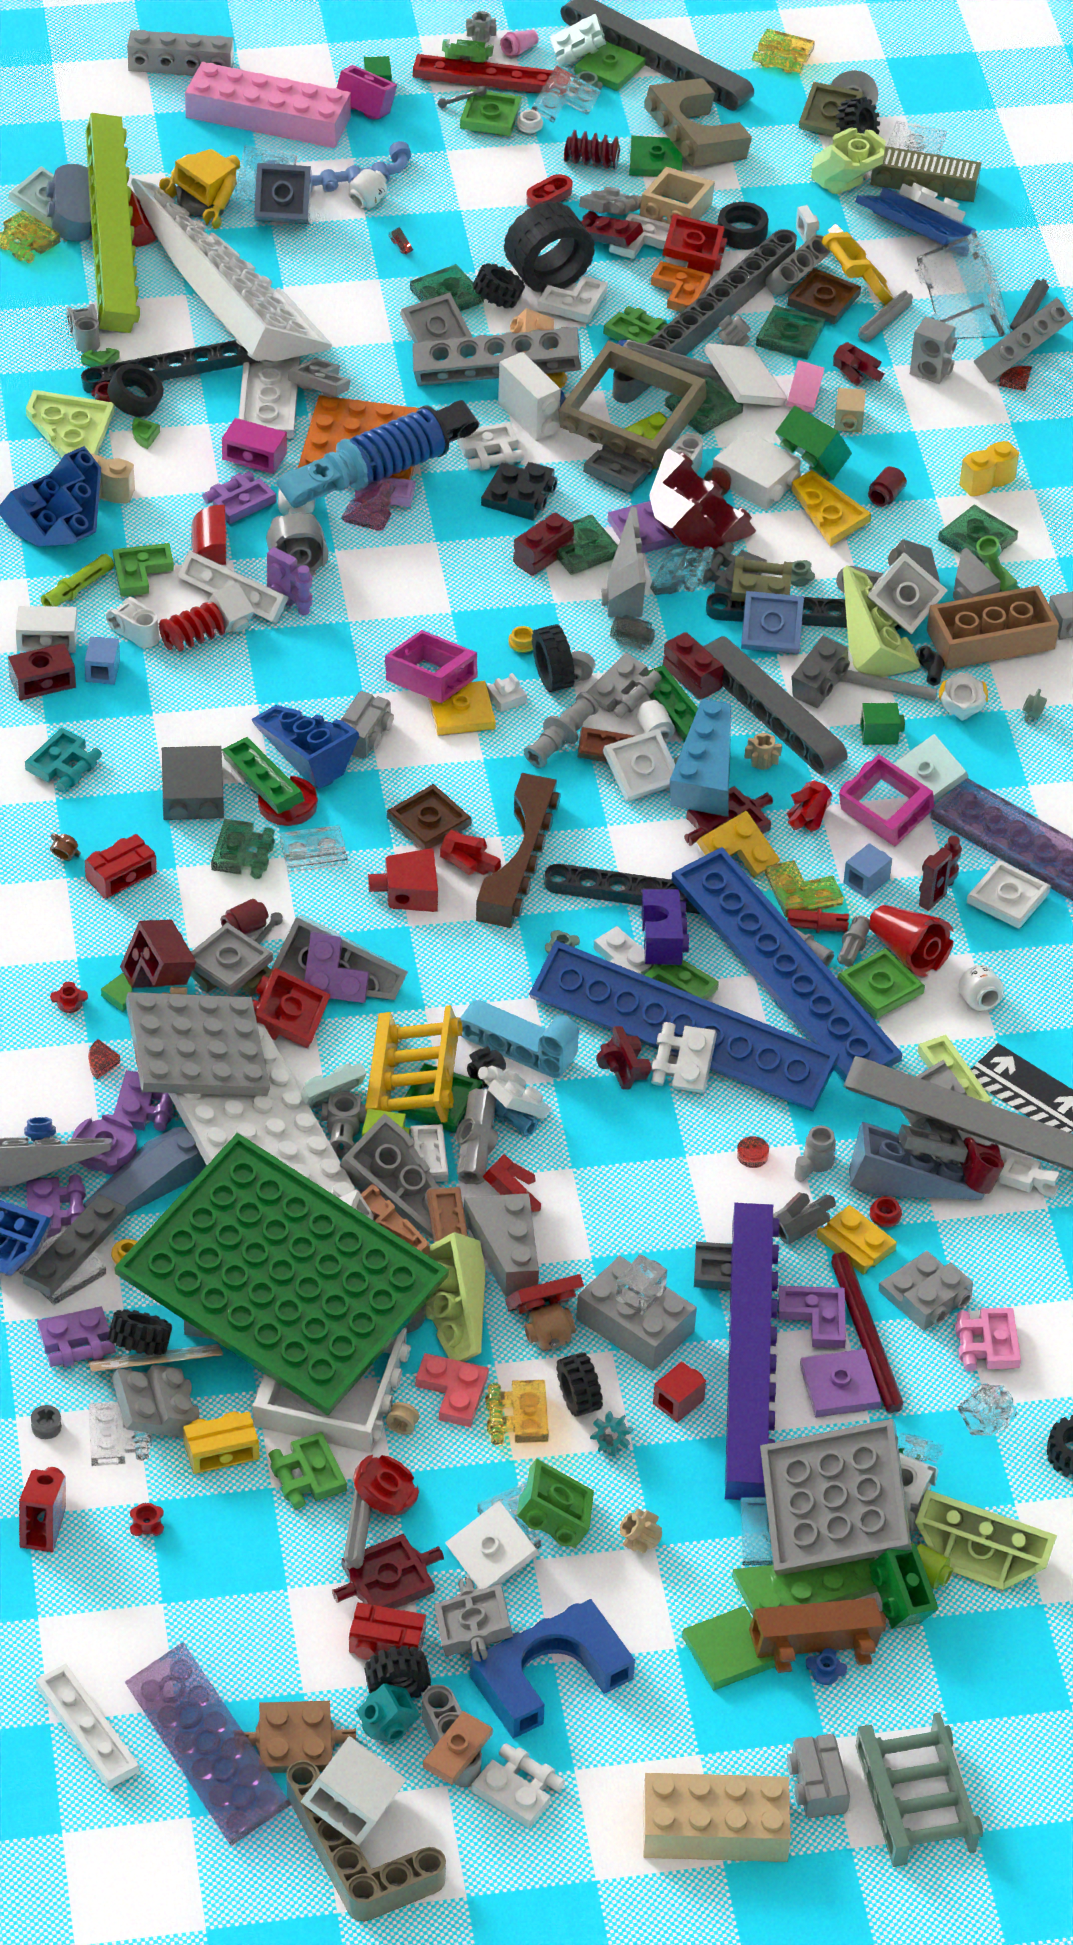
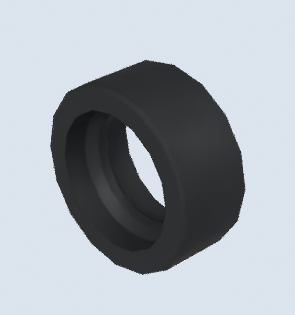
M744 201L733 202L720 210L717 225L725 227L722 237L727 238L726 245L737 249H752L761 245L766 240L769 218L767 212L754 203ZM735 222H746L754 225L755 227L749 229L736 228L730 224Z
M126 364L116 370L108 384L107 392L112 403L122 412L134 417H145L151 415L157 408L163 397L164 388L161 380L148 368L138 364ZM123 383L137 386L144 391L148 398L133 394Z

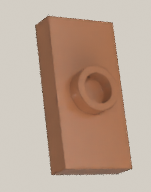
M460 1187L428 1189L426 1194L434 1243L453 1232L468 1236Z
M462 1711L423 1760V1768L453 1785L493 1735V1728L467 1712Z

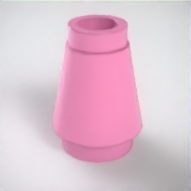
M535 30L507 32L501 38L500 46L505 55L517 57L536 45L539 37Z

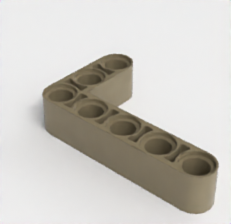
M305 1760L296 1761L289 1766L286 1774L288 1800L348 1914L353 1919L363 1922L372 1920L433 1895L444 1887L446 1858L443 1852L435 1847L421 1848L371 1869L357 1844L300 1802L320 1776L318 1768L313 1763ZM301 1782L308 1783L306 1785H298ZM328 1839H337L338 1841L330 1842V1841H327V1840H328ZM351 1867L353 1870L347 1871L342 1868ZM425 1869H433V1870H435V1871H434V1872H425V1871H423V1870H425ZM398 1882L402 1885L393 1886L391 1883ZM359 1896H367V1897H369V1898H368V1899H365V1900H362V1899H358L357 1897H359Z

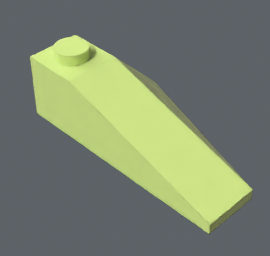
M846 565L843 568L848 647L853 658L854 668L858 672L879 677H887L918 669L921 665L908 638L903 637L901 639L894 628L897 623L867 598V595L874 586L867 574Z
M453 1232L429 1245L430 1253L427 1256L449 1269V1276L426 1302V1316L433 1321L437 1328V1337L448 1358L465 1362L481 1353L486 1269L480 1240Z

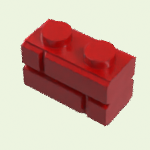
M138 834L127 839L121 838L113 846L101 852L95 851L85 859V877L104 899L157 873L155 852L148 845H145L144 840Z
M357 1602L349 1632V1653H355L359 1658L369 1660L373 1654L378 1656V1651L383 1649L389 1651L390 1647L396 1646V1649H400L401 1646H408V1649L416 1647L420 1651L426 1634V1614Z

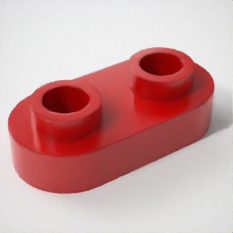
M552 175L528 188L526 203L532 208L540 203L561 202L571 196L573 181L566 175Z

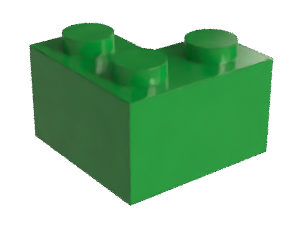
M795 405L775 431L781 441L779 445L791 454L795 451L801 454V458L810 465L809 470L815 471L822 477L825 475L831 480H834L852 455L851 450L839 431Z

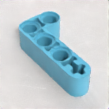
M474 1000L460 1017L463 1027L462 1037L484 1048L488 1046L491 1051L497 1050L502 1056L552 1078L561 1077L578 1053L579 1029L576 1023L567 1016H556L547 1029L489 1003Z

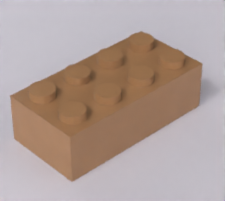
M1039 585L930 605L927 632L938 654L943 658L946 670L1053 650L1056 647L1059 623Z

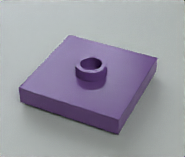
M865 1349L800 1358V1367L815 1418L879 1409L881 1407L880 1395Z

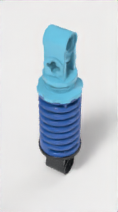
M463 400L456 401L437 411L431 406L424 405L416 413H409L407 416L392 420L388 424L385 423L351 439L341 440L336 445V452H329L322 459L315 460L298 469L287 471L277 480V486L293 508L301 507L307 502L323 497L333 491H343L349 485L355 490L361 491L363 488L374 483L373 481L378 482L383 478L390 477L392 474L399 473L401 470H407L410 466L414 467L429 459L446 455L449 451L450 442L470 436L478 429L480 423Z

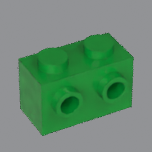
M916 1544L911 1545V1550H886L869 1564L871 1580L877 1587L882 1601V1611L885 1617L888 1618L891 1629L920 1624L939 1609Z

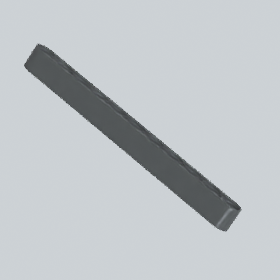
M781 229L773 233L645 344L686 356L719 327L721 321L728 315L731 317L766 287L767 276L796 251L797 235L788 229ZM614 370L612 397L617 402L630 403L651 385Z

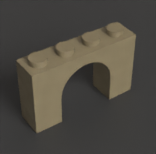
M703 78L649 85L647 96L644 100V108L692 167L747 159L752 136L740 122L707 126L695 123L687 118L710 114L715 92Z

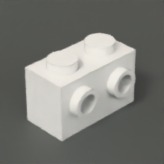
M18 606L15 630L17 651L29 652L65 643L69 653H76L78 633L77 607Z

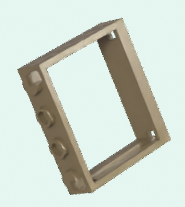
M608 340L558 409L560 428L568 430L569 433L585 437L593 443L609 445L617 453L625 452L633 455L641 463L644 460L658 467L665 452L673 446L706 399V381L703 378ZM609 368L683 398L653 441L579 411Z

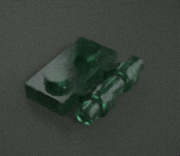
M224 819L211 860V870L241 875L243 867L247 866L251 867V877L260 879L269 865L268 854L273 851L275 839L273 838L275 831L272 828L266 827L262 833L254 832V823ZM249 847H256L257 852H248Z

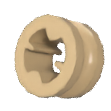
M396 1402L392 1405L390 1413L386 1417V1424L396 1433L408 1435L414 1431L420 1414L410 1404Z

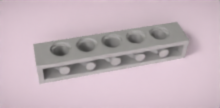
M578 328L537 329L531 332H507L502 335H479L471 338L454 337L449 340H425L420 343H413V372L417 386L499 378L500 361L522 351H527L525 354L545 374L582 370Z

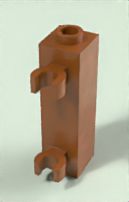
M875 1598L756 1608L749 1631L757 1658L774 1656L777 1672L784 1673L792 1672L790 1662L795 1661V1654L823 1652L826 1648L834 1650L854 1649L858 1665L872 1664L870 1654H875V1647L878 1645L882 1632L886 1630V1618L884 1612L879 1611Z

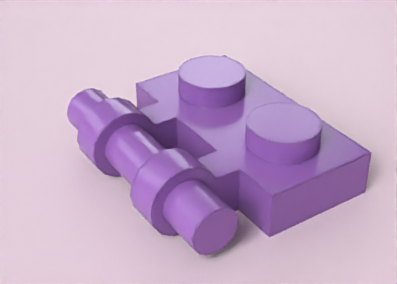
M250 471L243 475L238 473L232 476L230 481L222 485L217 483L211 486L209 491L202 494L206 504L213 502V505H225V520L229 524L276 503V493L260 478L255 480L253 473Z
M272 547L267 552V587L288 596L289 598L285 605L291 607L295 603L300 615L309 614L310 607L312 606V594L310 593L312 575L309 573V567L306 565L297 567V558Z
M126 1070L113 1115L125 1118L131 1123L133 1129L144 1131L147 1121L154 1122L156 1130L163 1131L166 1129L167 1123L172 1120L174 1112L172 1108L173 1101L168 1093L142 1092L138 1072ZM153 1099L160 1100V1104L151 1106Z
M78 1174L69 1177V1184L66 1187H59V1177L37 1178L26 1182L27 1209L52 1219L53 1225L47 1237L60 1236L61 1226L71 1225L86 1209L83 1206L86 1190L82 1184V1178ZM70 1202V1207L67 1210H60V1203Z
M102 1306L37 1320L38 1331L50 1367L58 1365L69 1367L73 1366L76 1361L89 1358L95 1361L103 1359V1355L116 1353L115 1344L111 1343L110 1340L106 1341L108 1340L109 1327Z

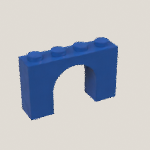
M592 1599L581 1604L575 1603L564 1612L552 1618H544L537 1622L535 1626L521 1633H513V1637L507 1638L492 1647H486L488 1656L485 1660H483L481 1652H479L481 1661L474 1660L473 1656L470 1660V1678L513 1739L544 1724L545 1704L523 1673L525 1667L537 1657L546 1654H563L576 1659L585 1667L603 1694L633 1680L635 1669L634 1657Z

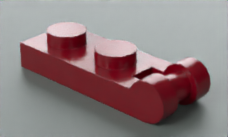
M588 211L581 221L595 242L628 247L644 232L640 222L598 216L594 211Z

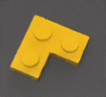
M747 811L700 837L696 842L705 855L721 847L730 856L737 853L753 878L775 866L780 861V858Z

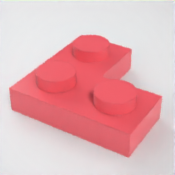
M424 1353L416 1376L415 1387L445 1393L439 1410V1420L471 1428L489 1376V1368Z

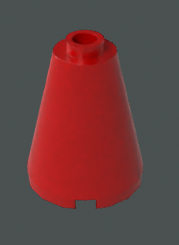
M882 905L876 908L870 915V930L913 974L922 977L928 976L926 972L931 969L937 971L948 959L954 943L950 939V931H954L953 927L946 920L889 905Z

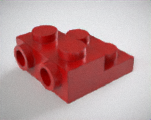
M673 214L662 255L688 262L687 268L713 276L714 270H720L723 255L718 253L724 254L727 238L722 237L725 227Z
M274 967L268 977L262 976L256 987L255 992L260 994L258 1001L252 1000L256 1021L265 1026L273 1040H276L281 1035L308 1049L313 1041L331 994Z

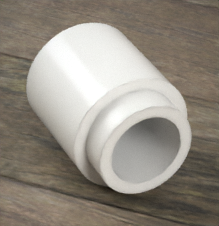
M650 700L639 707L638 721L644 733L659 729L664 741L667 742L673 736L675 727L664 705L656 700Z

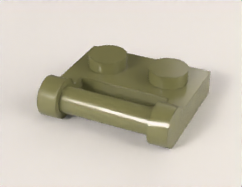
M735 555L731 600L745 602L746 591L790 595L793 562L784 561L783 564L745 560L744 556ZM743 571H748V572H756V573H765V574L781 575L782 578H780V577H772V576H763V575L748 574V573H742V572H743Z

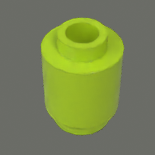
M919 1544L917 1548L931 1588L935 1590L939 1585L944 1587L953 1573V1568L950 1567L951 1559L923 1544Z

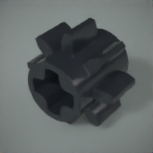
M488 1046L483 1049L480 1048L469 1055L472 1062L467 1065L468 1075L470 1078L482 1081L484 1087L488 1085L478 1076V1071L481 1067L495 1066L503 1071L506 1070V1062L502 1054L497 1050L490 1051Z

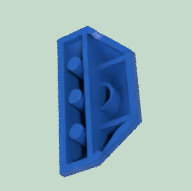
M0 1200V1273L12 1276L38 1255L53 1225L51 1218Z

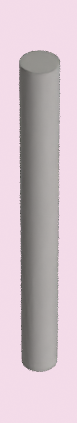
M848 670L840 679L935 701L938 689Z

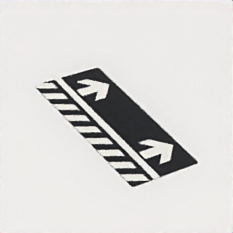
M997 1043L971 1068V1071L986 1091L1029 1118L1069 1133L1073 1131V1089L1006 1047Z

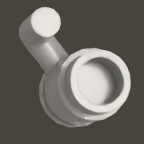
M819 1125L809 1131L806 1137L803 1156L796 1158L794 1176L797 1181H804L813 1171H828L834 1165L836 1140L834 1132L829 1127Z

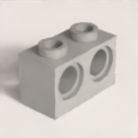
M925 316L914 332L909 374L940 384L946 375L949 376L952 373L955 361L952 360V354L957 346V339L954 338L955 326Z

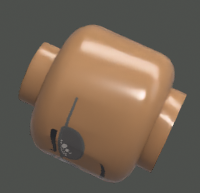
M558 1303L532 1310L529 1314V1323L524 1325L529 1343L535 1342L542 1351L568 1344L571 1341L572 1334L576 1333L574 1319L568 1308L564 1309Z

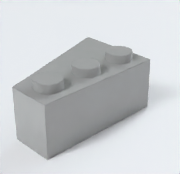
M529 1193L464 1197L466 1228L470 1229L475 1239L480 1240L482 1252L488 1261V1267L504 1296L508 1297L517 1290L538 1285L539 1266Z

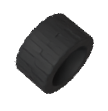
M560 202L540 203L524 211L509 227L503 246L507 260L524 283L533 291L541 293L544 292L547 285L565 289L577 282L591 265L595 254V243L590 233L571 208ZM560 239L554 248L538 256L547 245Z

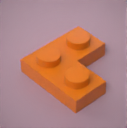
M660 261L651 276L652 286L672 291L667 299V308L679 312L684 311L705 293L711 283V274Z

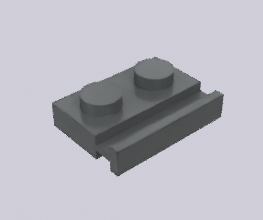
M604 444L601 450H597L584 463L583 472L632 493L646 479V475L652 473L653 464L644 460L641 463L635 456L625 452L617 453L609 445Z
M696 1241L694 1287L730 1290L732 1244Z

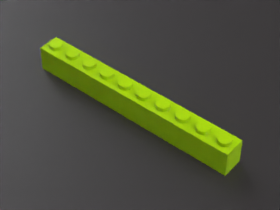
M91 112L85 129L99 329L131 333L134 323L139 322L140 307L136 306L139 287L135 286L134 283L137 277V266H133L136 247L132 246L131 243L134 237V226H130L133 207L129 206L131 187L127 186L130 168L126 167L128 148L124 147L127 129L123 128L121 116Z

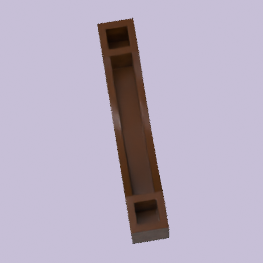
M526 773L521 774L514 793V816L521 826L524 838L513 858L497 872L484 878L476 900V921L512 928L515 916H521L524 905L522 896H528L530 891V873L535 874L539 861L537 853H543L546 843V835L544 833L545 831L550 832L553 823L552 810L557 811L559 807L561 793L556 792V779Z

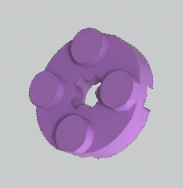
M102 1115V1119L93 1122L92 1117L86 1119L77 1126L72 1138H112L113 1145L110 1151L78 1162L88 1169L103 1171L109 1175L115 1174L121 1166L127 1164L137 1151V1139L133 1126L128 1120L117 1115Z

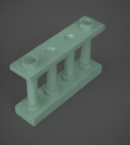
M941 1713L933 1714L930 1732L887 1740H882L881 1737L876 1738L872 1724L858 1727L855 1747L893 1867L907 1865L909 1850H912L914 1845L964 1837L969 1853H975L979 1837H983L981 1819L978 1815L974 1816L953 1753L952 1730L949 1725H944ZM935 1746L939 1762L896 1770H891L890 1767L885 1768L883 1761L885 1754ZM940 1776L945 1777L949 1792L907 1800H901L900 1797L895 1798L892 1790L895 1784ZM954 1806L959 1820L958 1823L913 1831L910 1828H904L902 1822L906 1814Z

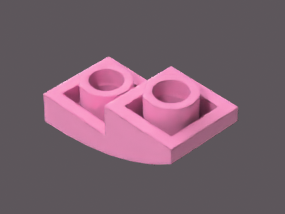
M798 360L786 406L793 408L795 405L803 411L813 413L824 367Z

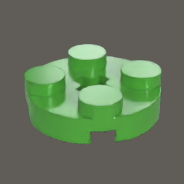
M443 39L442 51L445 52V58L460 59L463 56H470V61L485 62V60H489V57L493 56L494 45L492 44L485 48V42L457 39L456 44H450V39Z

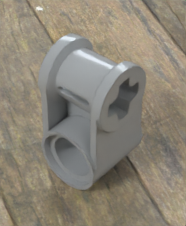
M89 304V307L80 309L67 307L68 327L72 333L77 350L84 353L92 349L93 352L98 350L100 347V335L95 305Z

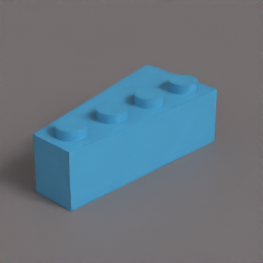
M708 699L701 700L669 780L670 806L728 817L731 751L730 703Z

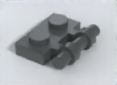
M725 542L722 546L716 548L712 554V559L704 563L697 577L698 582L706 585L708 581L714 582V592L732 593L735 555L731 554L734 546L730 542ZM741 550L737 555L744 556L745 560L767 562L766 559ZM721 565L727 567L725 571H722L719 568ZM743 571V572H742V573L755 574V575H761V574H762V573L748 572V571Z

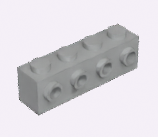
M131 30L127 44L128 71L194 76L201 62L233 68L234 38L221 35L207 36Z

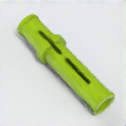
M106 553L101 554L97 559L71 577L58 581L55 588L40 597L42 605L58 607L66 600L71 601L76 598L79 591L114 569L112 558Z

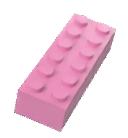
M201 62L185 91L186 118L335 148L351 118V92L294 81L288 78L269 76L263 73L245 71L239 68Z

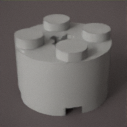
M292 513L285 516H277L272 520L266 536L268 550L275 547L297 558V567L301 565L308 566L309 573L312 576L316 574L315 571L325 566L329 555L322 527L313 514Z

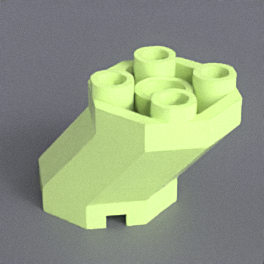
M848 128L833 136V144L814 155L811 178L824 189H828L832 194H840L843 191L852 189L863 183L864 174L883 164L886 141L873 130H865V134L857 133L856 128Z

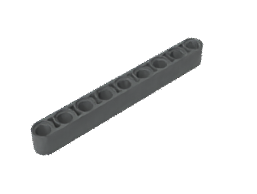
M570 0L561 7V17L569 26L596 14L600 20L606 42L646 58L645 66L675 82L703 78L715 92L713 102L729 110H737L754 96L753 85L747 79L596 0Z

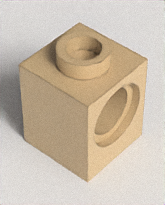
M838 387L834 429L837 431L862 433L866 390Z

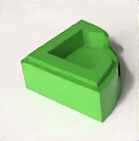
M106 348V351L93 352L92 349L81 355V363L89 367L115 363L120 358V351Z
M135 417L132 422L133 438L140 446L148 449L159 435L160 425Z
M121 973L101 988V996L122 1012L127 1009L125 1001L127 993L132 992V988L125 975Z

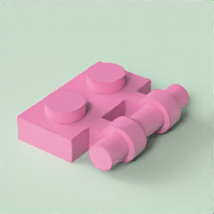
M980 1308L979 1319H970L968 1311L957 1313L955 1331L961 1343V1346L958 1348L959 1359L963 1362L966 1371L977 1369V1359H985L987 1369L1020 1368L1021 1356L1013 1308ZM982 1335L983 1343H974L973 1336Z

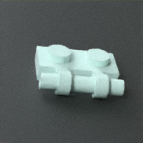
M596 14L584 18L580 22L550 36L554 52L557 55L556 60L560 67L568 63L571 65L578 61L577 58L589 52L593 54L598 51L599 47L606 44L600 20Z
M347 1063L336 1068L332 1075L325 1078L322 1075H318L306 1081L301 1092V1097L305 1104L309 1105V1107L317 1108L322 1105V1102L329 1099V1094L343 1091L350 1092V1090L359 1087V1085L363 1084L367 1074L362 1063L354 1066Z

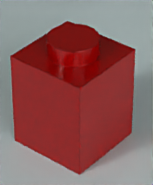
M681 1361L654 1384L653 1405L678 1423L705 1400L706 1379L698 1370L691 1369Z

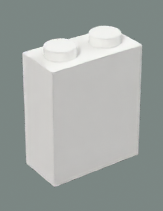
M524 352L500 361L498 404L535 441L558 432V409L560 408L561 389Z
M747 430L713 459L712 480L767 509L772 503L779 501L783 494L791 488L792 481L801 477V459Z
M349 1736L300 1802L359 1846L407 1779Z

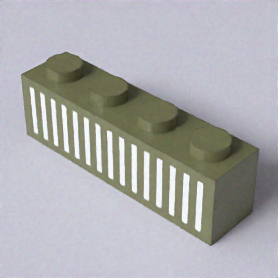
M885 146L883 164L872 170L870 185L900 190L902 184L912 187L913 183H916L938 193V197L974 202L979 185L982 162Z

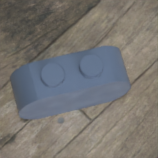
M79 164L62 165L55 170L53 181H48L46 197L51 198L47 205V217H51V229L58 236L70 241H83L92 236L88 168Z

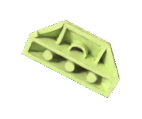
M927 1489L915 1521L927 1546L951 1559L950 1567L953 1568V1573L1001 1590H1005L1046 1569L1058 1536Z

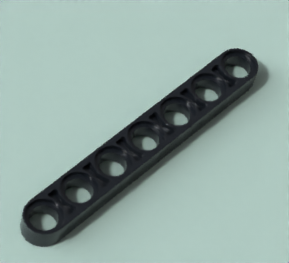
M236 340L90 367L82 372L81 380L84 391L91 393L99 383L110 382L116 370L126 364H138L148 369L152 368L154 369L152 372L161 381L243 366L246 362L253 364L262 361H256L249 357L248 351L239 345ZM227 353H235L232 356H224ZM201 358H208V360L205 361H197ZM174 363H180V364H181V365H179V366H169V365L174 364ZM91 379H100L99 381L89 382ZM123 383L126 388L135 386L132 384Z
M714 592L707 598L706 613L714 620L743 622L744 609L741 607L745 605V602L731 600L730 592ZM804 597L803 609H810L812 613H803L802 625L847 628L845 599ZM720 603L724 604L726 607L723 609L714 608L712 605ZM836 610L841 612V615H830L828 611ZM897 624L894 628L898 630L902 627L899 624Z
M552 864L546 868L544 874V886L552 893L642 906V889H679L671 879L567 864ZM555 875L563 876L565 880L562 882L552 881L550 878ZM589 879L593 880L596 884L584 886L580 882ZM614 884H622L626 888L621 891L613 890L610 886ZM686 897L680 899V901H686L687 913L700 914Z

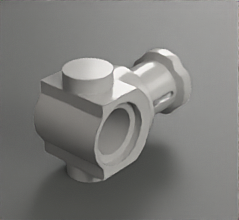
M347 1091L329 1094V1101L322 1102L321 1121H327V1130L331 1134L329 1142L340 1159L355 1145L353 1137L360 1131V1123L365 1122L367 1114L365 1110L366 1104H361V1096H356ZM340 1143L343 1144V1149H340Z

